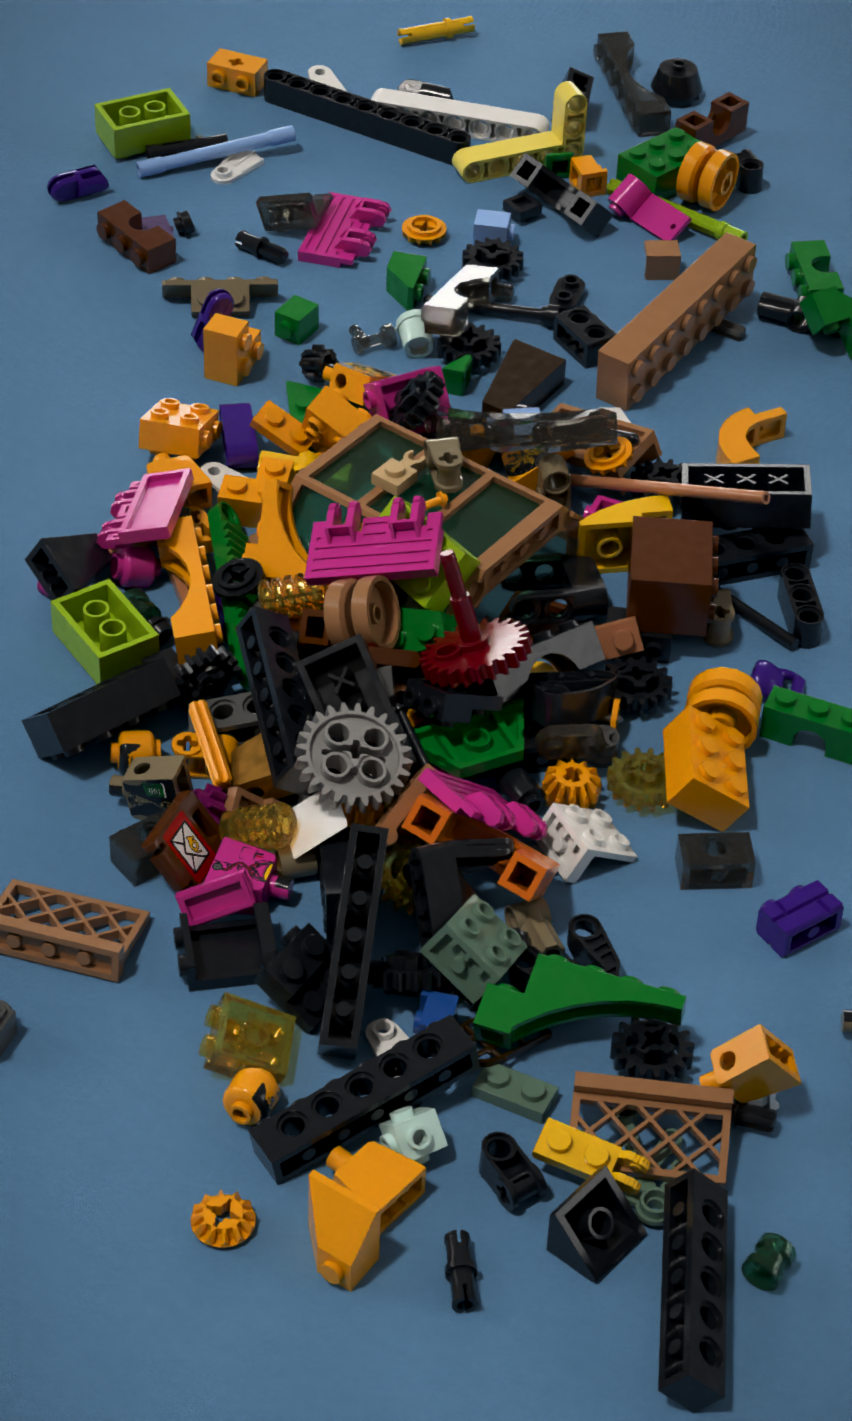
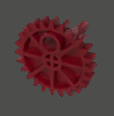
M451 549L442 551L440 559L451 594L449 599L457 626L456 631H444V637L433 638L434 644L425 645L426 651L420 653L421 658L419 661L425 679L430 680L432 685L439 683L441 688L450 684L451 688L454 689L459 684L464 683L465 688H467L472 682L477 681L479 685H482L484 679L489 678L494 681L497 680L496 675L498 674L508 675L509 668H519V662L526 661L528 659L527 654L532 653L531 647L533 644L529 630H527L526 625L521 626L520 621L512 623L511 618L503 622L500 621V617H497L492 622H487L485 618L478 624L470 594L464 586L456 555Z

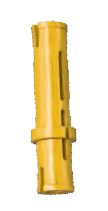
M470 15L453 20L444 18L442 22L399 28L397 36L408 35V37L400 38L398 41L400 45L440 37L453 38V35L474 32L475 25L464 26V24L474 22Z

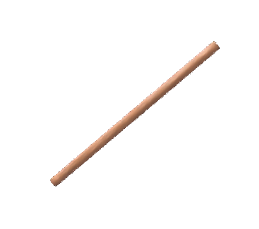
M569 473L571 486L764 505H767L771 498L768 491Z

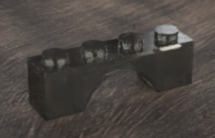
M466 264L423 305L421 320L424 322L425 333L458 337L469 326L468 308L488 306L500 295L499 268Z

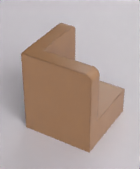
M645 240V279L675 280L679 277L681 253L678 240Z

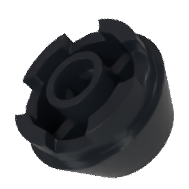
M681 58L663 61L651 81L652 96L655 101L659 102L662 99L670 102V107L673 108L691 106V101L699 99V94L703 89L697 66L693 62Z

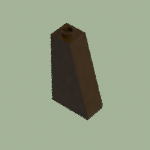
M515 339L482 401L481 425L495 432V423L500 421L503 409H514L518 404L540 407L564 385L566 359Z

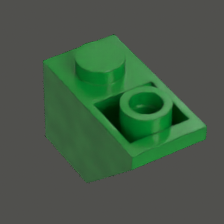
M393 251L387 265L386 291L407 311L413 310L417 301H422L424 285H429L431 269L427 268V256Z

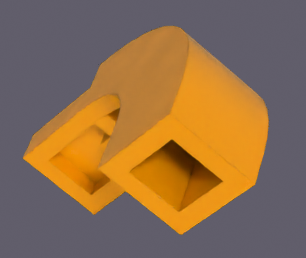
M748 407L732 414L720 428L715 462L722 464H759L760 455L752 447L784 438L787 412L782 407L754 414Z

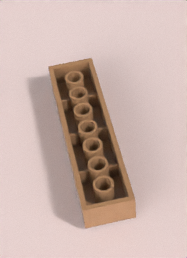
M726 232L598 351L596 398L627 411L635 402H639L651 387H655L661 377L668 371H672L676 363L683 356H687L699 341H703L708 332L715 326L720 325L723 318L730 311H734L738 304L745 297H749L754 290L755 281H753V273L757 264V258L755 257L756 244Z

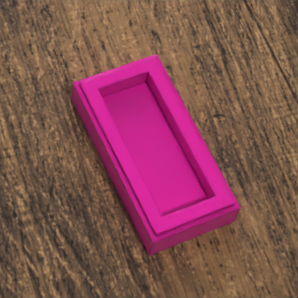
M246 869L190 887L175 894L181 913H187L189 926L202 925L252 908L253 903H258Z

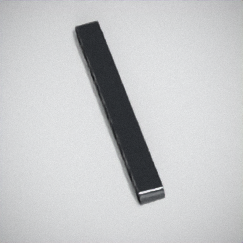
M270 69L264 73V100L270 104L453 166V155L459 149L471 147V135L463 130L281 69Z

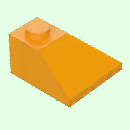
M313 1169L309 1173L308 1227L317 1272L329 1283L339 1284L351 1292L379 1260L381 1208Z

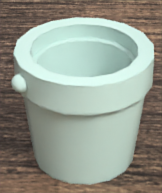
M421 309L409 310L399 316L394 331L397 332L404 351L409 357L423 358L432 352L433 332L437 323L433 320L431 314Z

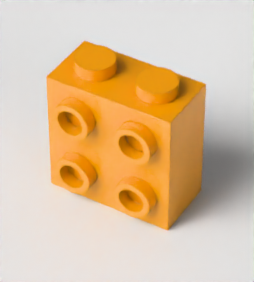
M326 385L307 407L302 428L310 440L315 443L321 442L330 449L340 439L345 438L358 428L361 423L366 422L372 416L365 409L360 407L357 409L350 404L343 392L336 388L332 390ZM367 451L364 455H362V456H361L360 458H358V459H359V460H362V459L366 456V454H367L369 451Z
M164 398L140 418L138 448L149 450V453L154 455L168 453L178 456L188 455L193 460L198 459L221 436L222 422L218 421L219 410L210 409L208 405L202 403L188 405L182 404L174 398Z

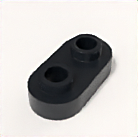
M573 274L559 278L551 293L549 303L561 305V313L579 307L584 297L585 282Z

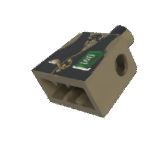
M184 755L136 757L132 760L124 776L113 775L109 782L110 795L126 797L132 817L156 824L178 793L190 789L194 790Z

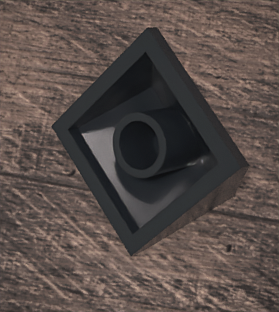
M601 1166L550 1214L546 1250L591 1282H597L647 1233L607 1166Z

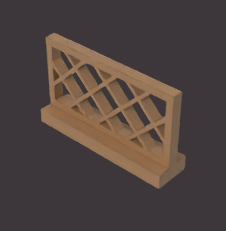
M12 879L0 896V954L119 982L123 975L125 960L150 921V912ZM17 893L32 898L16 902L14 896ZM59 903L66 905V907L51 910L48 905ZM39 908L42 912L31 916H26L24 911ZM92 911L101 915L85 918L82 913ZM15 914L17 918L10 917L8 915ZM71 916L76 919L75 922L63 925L58 921L59 919ZM130 920L136 923L120 927L117 922ZM49 922L51 926H47V925H43V924ZM107 924L111 928V930L96 933L93 929ZM84 931L86 935L77 932ZM119 939L121 943L114 942L113 940Z
M576 1071L570 1126L576 1129L579 1126L583 1132L598 1137L595 1132L608 1122H611L623 1135L614 1144L622 1147L629 1142L639 1155L650 1161L651 1165L648 1172L644 1174L619 1164L616 1165L614 1172H621L634 1178L670 1182L686 1173V1171H682L685 1168L689 1171L693 1168L698 1170L693 1162L708 1151L719 1164L718 1175H704L725 1188L734 1089ZM580 1104L597 1106L605 1116L589 1127L579 1115ZM626 1109L636 1110L645 1120L630 1132L617 1118ZM665 1114L676 1115L684 1124V1126L670 1136L656 1122ZM705 1118L722 1120L721 1132L710 1141L696 1127ZM650 1126L663 1141L647 1153L634 1137ZM688 1131L703 1145L689 1157L675 1144V1141ZM719 1142H720V1153H719V1152L717 1151V1149L714 1147V1146H715L716 1144H718ZM667 1147L681 1161L672 1170L661 1169L653 1160V1157Z

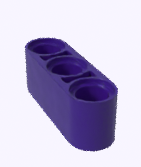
M251 403L219 404L226 466L231 469L257 468L259 458L255 429L249 426L253 419Z

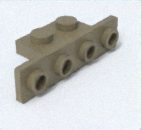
M267 276L257 277L256 279L229 277L226 280H214L211 277L185 280L180 277H173L168 280H162V297H191V316L198 317L207 295L215 289H224L231 294L234 300V308L230 316H250V297L278 296V279H272Z

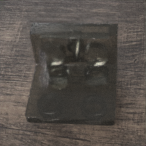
M331 193L260 196L256 201V205L265 232H286L293 229L307 231L318 226L331 204L333 196Z

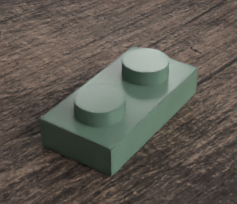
M496 1064L491 1067H483L472 1085L471 1096L542 1124L558 1098L559 1087L501 1064Z

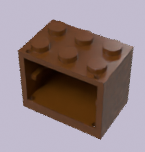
M633 516L628 562L626 618L636 616L640 632L706 637L707 623H714L715 603L710 602H714V598H717L718 578H714V576H717L719 557L713 555H717L719 535H713L712 521Z

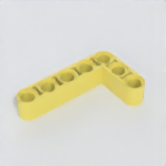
M562 82L554 92L551 131L459 149L453 155L452 165L465 182L475 183L510 176L525 153L543 164L546 154L573 152L574 157L582 156L585 142L587 98L573 82Z

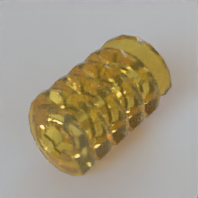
M300 572L295 575V578L291 575H285L283 580L279 577H274L271 579V583L267 579H262L258 585V596L262 608L287 615L291 618L294 615L302 616L303 609L324 611L323 604L329 585L308 586L304 579L305 574Z
M284 802L237 807L233 811L225 812L219 824L221 840L224 837H228L262 850L279 849L288 846L295 838L297 832L295 812L290 805Z

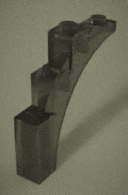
M439 405L435 414L430 415L424 422L428 436L433 439L457 436L461 452L489 448L499 453L536 448L546 453H555L618 444L617 413L604 408L551 413H490L453 409Z

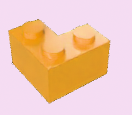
M215 313L203 328L204 378L238 386L243 378L250 374L256 360H260L263 355L264 344L261 342V330L249 327V321Z
M263 456L256 479L225 474L217 496L218 503L220 501L228 503L237 513L242 527L257 529V525L261 521V493L265 488V480L278 479L291 484L294 478V461Z

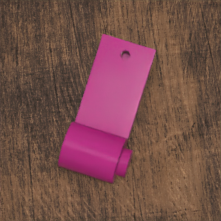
M630 173L607 199L610 203L608 208L620 218L622 215L626 216L661 240H675L691 222L690 217L654 195L640 179Z

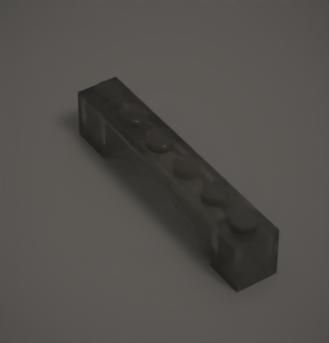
M628 31L598 34L597 44L593 48L594 58L599 61L601 72L605 73L608 85L612 86L616 100L620 101L622 112L629 118L630 127L634 128L638 137L658 136L669 131L671 110L664 97L642 87L629 73L633 67L635 44Z

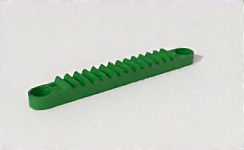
M220 501L208 510L207 513L216 571L225 563L242 558L245 553L246 542L249 539L242 532L241 522L237 513L225 501ZM233 578L234 582H235V581H237V582H239V583L242 582V581L239 580V579ZM255 588L254 595H244L242 600L235 597L232 601L228 602L225 597H221L229 651L237 659L238 665L242 669V672L237 675L241 680L240 685L249 692L251 690L235 627L244 618L258 597L255 595L258 588Z

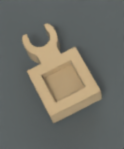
M409 450L403 455L401 461L394 458L389 459L371 473V484L399 496L417 481V473L425 469V456H422L419 460H414V451Z

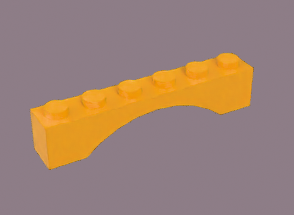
M192 515L178 518L170 538L156 540L161 567L173 572L189 587L186 599L171 617L179 664L186 662L184 658L186 654L191 657L195 656L196 648L200 647L205 652L209 645H213L217 650V644L224 643L201 527L194 528Z

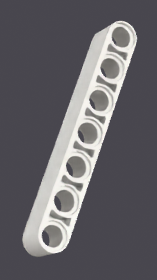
M386 88L377 89L371 97L373 101L469 133L472 139L496 142L537 134L533 130H536L538 133L547 132L550 128L548 119L536 113Z

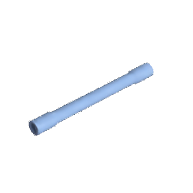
M289 125L269 130L266 133L186 152L137 161L136 169L140 178L163 173L166 170L266 146L296 141L294 127Z

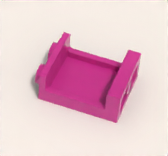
M430 366L363 384L365 390L363 392V401L366 408L370 410L371 416L378 414L389 420L391 416L389 411L396 405L394 398L397 392L402 390L418 374L423 375L427 370L429 372L433 371L445 383L441 366ZM446 385L442 389L445 391L444 394L438 398L440 403L435 414L430 415L423 425L417 426L416 430L410 429V431L420 434L434 429L447 428L450 422L454 421Z

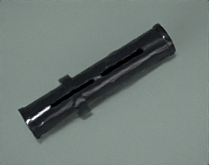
M226 133L206 137L196 135L193 139L146 145L147 159L169 156L228 142Z

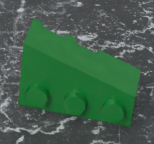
M400 607L401 628L399 638L392 649L416 651L421 657L420 653L426 651L425 645L434 644L433 638L444 637V631H456L457 623L455 616L440 611Z

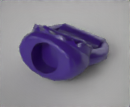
M758 660L751 673V677L759 684L763 695L762 702L764 703L767 701L774 685L783 688L786 679L792 681L790 690L801 694L804 693L806 682L800 675L790 670L778 668L769 661Z

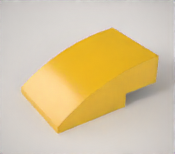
M668 495L649 496L621 502L601 509L579 521L576 555L593 557L600 574L628 572L633 516L672 519L673 509Z

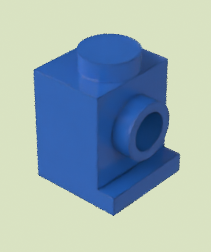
M422 989L419 1010L416 1011L413 1033L421 1032L430 1023L440 1021L450 1014L457 1021L459 996Z

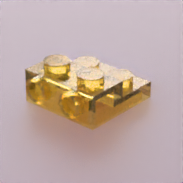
M225 992L217 1005H210L205 1017L204 1026L211 1029L210 1034L206 1033L199 1048L198 1054L205 1057L203 1068L230 1078H234L239 1071L245 1068H262L270 1072L276 1082L281 1084L287 1076L296 1017Z

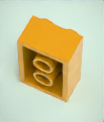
M688 705L663 729L667 803L724 832L750 808L744 735L736 728L728 727L717 721L710 714L701 712Z

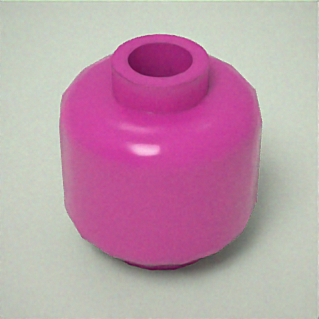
M132 546L120 548L117 553L112 555L113 559L110 561L111 577L116 579L121 587L148 588L153 584L155 577L160 575V559L155 557L150 547Z

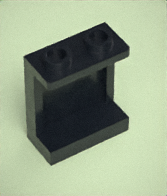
M268 902L253 903V919L189 926L187 913H179L180 927L173 928L175 950L182 949L183 955H177L180 978L187 977L189 992L255 985L256 983L253 979L263 970L258 964L272 949L275 948L277 950Z

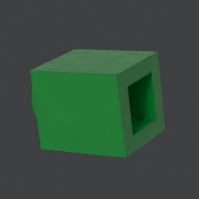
M294 295L275 311V336L300 345L319 329V304Z

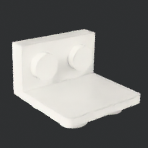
M553 803L542 818V821H545V824H548L547 828H549L546 837L540 839V841L535 840L547 857L560 864L557 870L565 882L570 883L577 882L594 856L626 862H634L637 858V855L629 846V840L619 833L612 824L611 816L598 808L592 810L581 808L575 804Z

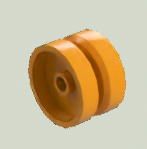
M696 142L689 149L680 166L676 182L677 196L681 200L692 204L698 202L701 207L713 212L719 211L726 204L735 187L739 171L738 156L724 149L717 151L713 145L708 143Z
M710 668L697 674L689 684L685 708L690 705L701 712L710 714L714 719L728 727L736 728L744 735V747L747 749L756 739L763 695L759 684L750 675L733 668Z

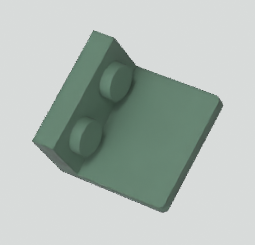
M473 894L419 951L474 1004L483 996L487 983L495 984L527 948V945L521 940L516 930L508 927L494 913L493 908L487 902Z

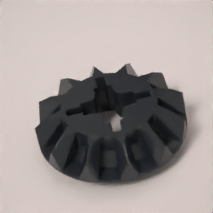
M238 558L225 563L215 572L212 578V586L219 598L225 597L228 602L232 601L235 597L242 600L244 595H254L255 588L263 586L262 578L265 577V573L258 561L251 558ZM233 578L239 579V580H241L242 582H240V583L237 582V581L234 582Z

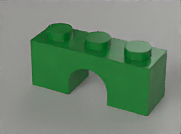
M824 240L792 241L790 253L785 255L786 270L791 272L792 285L797 287L798 297L809 296L813 292L832 286H837L838 291L844 292L838 272H828L831 255Z
M774 685L763 707L759 737L792 746L799 731H811L818 734L824 740L826 746L824 757L852 765V709Z

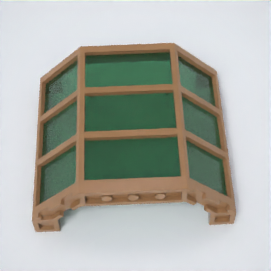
M375 414L366 422L361 423L358 428L345 438L340 439L337 444L325 453L320 454L308 466L299 470L290 484L292 485V512L298 536L307 553H309L313 522L326 521L330 503L340 504L342 510L341 524L346 522L350 501L360 502L362 509L361 523L363 518L378 517L394 495L371 484V473L391 458L401 461L403 455L409 450L414 451V460H419L424 456V440L429 439ZM463 457V464L460 467L463 477L462 489L455 493H443L448 496L446 507L442 508L440 505H437L425 512V516L430 512H442L444 515L443 531L481 561L464 584L466 591L470 594L473 607L477 609L485 595L555 536L567 541L566 554L576 555L579 521L584 519V517L569 510L567 507ZM426 462L425 469L417 473V481L398 497L411 504L414 496H422L425 501L436 497V493L439 491L434 487ZM262 581V587L264 588L269 585L274 586V588L276 587V582ZM449 603L443 612L454 616L451 603ZM421 665L415 668L422 672Z

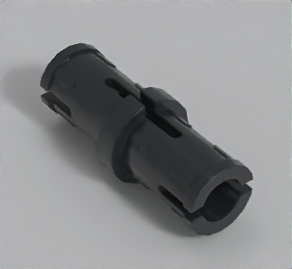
M452 1230L444 1236L448 1261L444 1269L445 1278L450 1282L452 1309L455 1312L462 1313L461 1301H464L465 1312L470 1313L479 1306L474 1281L478 1273L477 1264L471 1257L470 1234L467 1231L460 1230L461 1242H458L457 1230Z

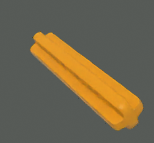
M202 699L192 701L189 704L188 712L212 784L222 789H227L232 785L231 781L233 778L208 704Z

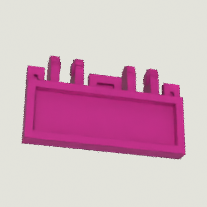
M329 192L298 250V261L340 268L342 264L353 265L356 257L366 258V256H369L372 250L371 247L374 246L377 240L375 233L370 232L371 226H377V228L384 226L387 220L386 217L389 216L392 210L390 204L377 199Z
M186 468L144 474L141 481L131 482L129 490L118 492L114 503L111 504L110 513L114 519L112 521H105L102 524V530L97 535L96 543L104 550L109 548L112 550L132 547L133 543L170 538L194 481L192 469Z
M397 497L393 499L390 516L363 518L362 531H360L362 517L360 502L350 501L345 524H341L342 510L340 504L330 503L326 521L313 522L304 579L308 586L330 585L332 582L340 579L353 578L359 580L366 576L382 575L387 577L388 580L438 577L444 535L442 529L443 513H428L426 526H424L426 512L424 497H413L410 519H405L406 505L404 499Z
M426 768L418 778L422 784L456 814L480 820L489 827L498 828L502 831L514 830L519 835H522V837H529L533 840L540 841V839L546 837L547 830L549 829L547 828L548 824H545V821H542L543 819L527 805L515 801L507 802L492 788Z

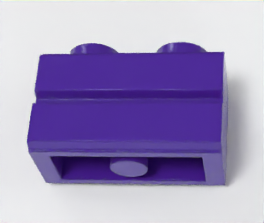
M818 880L806 886L797 885L791 889L788 895L776 901L774 899L767 900L762 904L758 911L757 934L767 944L770 943L771 948L781 958L839 929L844 910L843 903L832 893L829 894L828 889Z

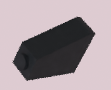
M97 533L41 538L25 558L26 563L51 600L88 587L113 559V556L107 549L104 550L96 543Z

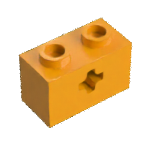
M219 48L207 62V86L256 97L264 87V73L268 70V59Z

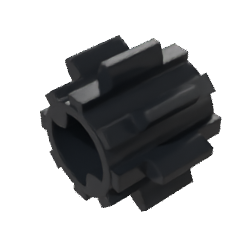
M313 344L312 349L304 350L300 355L302 357L301 361H299V366L302 368L301 372L305 375V378H313L314 382H325L322 376L323 370L329 363L334 365L339 363V360L336 358L337 354L333 352V349H325L324 344Z

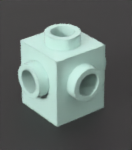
M406 1106L389 1114L391 1119L379 1124L382 1136H380L381 1145L420 1164L430 1160V1153L448 1146L435 1108L418 1107L413 1110L412 1106Z

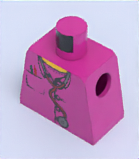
M228 837L223 838L204 883L246 869L258 903L268 902L270 897L290 900L294 880L277 876V857L275 854ZM253 907L235 914L253 915Z

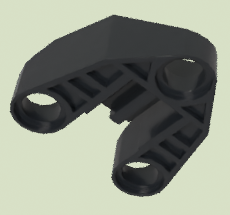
M579 914L571 918L568 924L567 945L574 959L572 960L570 957L566 959L571 963L584 967L586 965H595L604 969L608 974L619 976L620 960L599 919L589 914ZM578 929H582L588 931L592 935L588 937H583L578 935L575 931ZM527 945V948L516 961L525 960L533 966L523 968L514 962L508 969V977L511 984L522 993H525L538 953L543 954L531 945Z

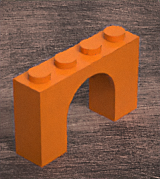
M432 792L419 794L401 826L430 844L462 839H512L515 848L513 856L510 859L499 861L493 866L488 867L501 876L497 882L499 885L528 902L544 895L560 867L559 863L498 828L489 827L480 820L456 814Z

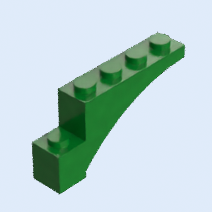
M837 286L811 293L799 304L812 335L824 332L825 336L838 331L851 360L852 298L838 291Z
M538 953L525 993L519 992L517 988L509 984L501 983L494 985L487 983L473 1021L474 1039L511 1050L514 1042L548 1027L598 1017L644 1018L681 1026L685 1014L686 996L681 995L671 987H653L643 984L641 980L633 976L619 977L608 974L604 969L595 965H586L584 967L571 963L560 955L551 954L546 956Z

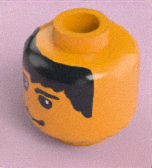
M123 730L119 733L117 742L110 743V763H117V768L121 775H125L132 760L136 757L161 756L160 739H155V736L149 730Z
M245 1068L234 1076L224 1092L222 1101L224 1109L233 1121L242 1125L256 1126L262 1119L271 1115L281 1094L279 1086L270 1072L262 1068Z

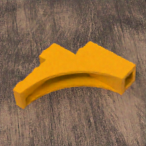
M266 479L265 488L261 493V521L257 525L258 544L246 543L245 553L242 558H251L261 564L265 573L262 581L276 582V587L272 593L273 609L303 612V609L324 611L323 604L329 585L308 586L304 579L308 553L302 545L294 523L292 485L278 479Z

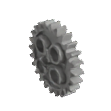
M343 702L339 712H336L329 705L327 706L325 716L317 711L315 712L313 722L308 720L305 722L304 732L300 731L297 739L298 744H296L294 756L298 757L294 767L295 769L302 770L299 778L300 782L311 781L307 790L309 794L316 791L321 792L319 803L329 798L332 800L333 810L342 803L345 804V810L348 814H350L353 805H358L360 812L365 814L368 804L378 811L382 800L387 804H391L394 794H401L404 784L407 783L410 776L408 771H410L413 760L409 759L412 748L403 746L407 738L406 734H395L399 725L397 722L390 725L385 723L388 714L384 713L377 718L374 716L375 711L372 706L368 709L367 713L361 711L360 703H356L354 710L349 711L347 705ZM330 737L339 738L343 742H336L332 740ZM366 742L375 743L378 747H372ZM329 768L336 769V770H338L341 774H334V773L330 772L328 769H329ZM364 773L372 774L376 779L368 778Z

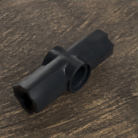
M763 291L757 307L758 317L784 323L795 333H805L810 330L799 304L807 296L792 299ZM838 331L830 335L841 338Z

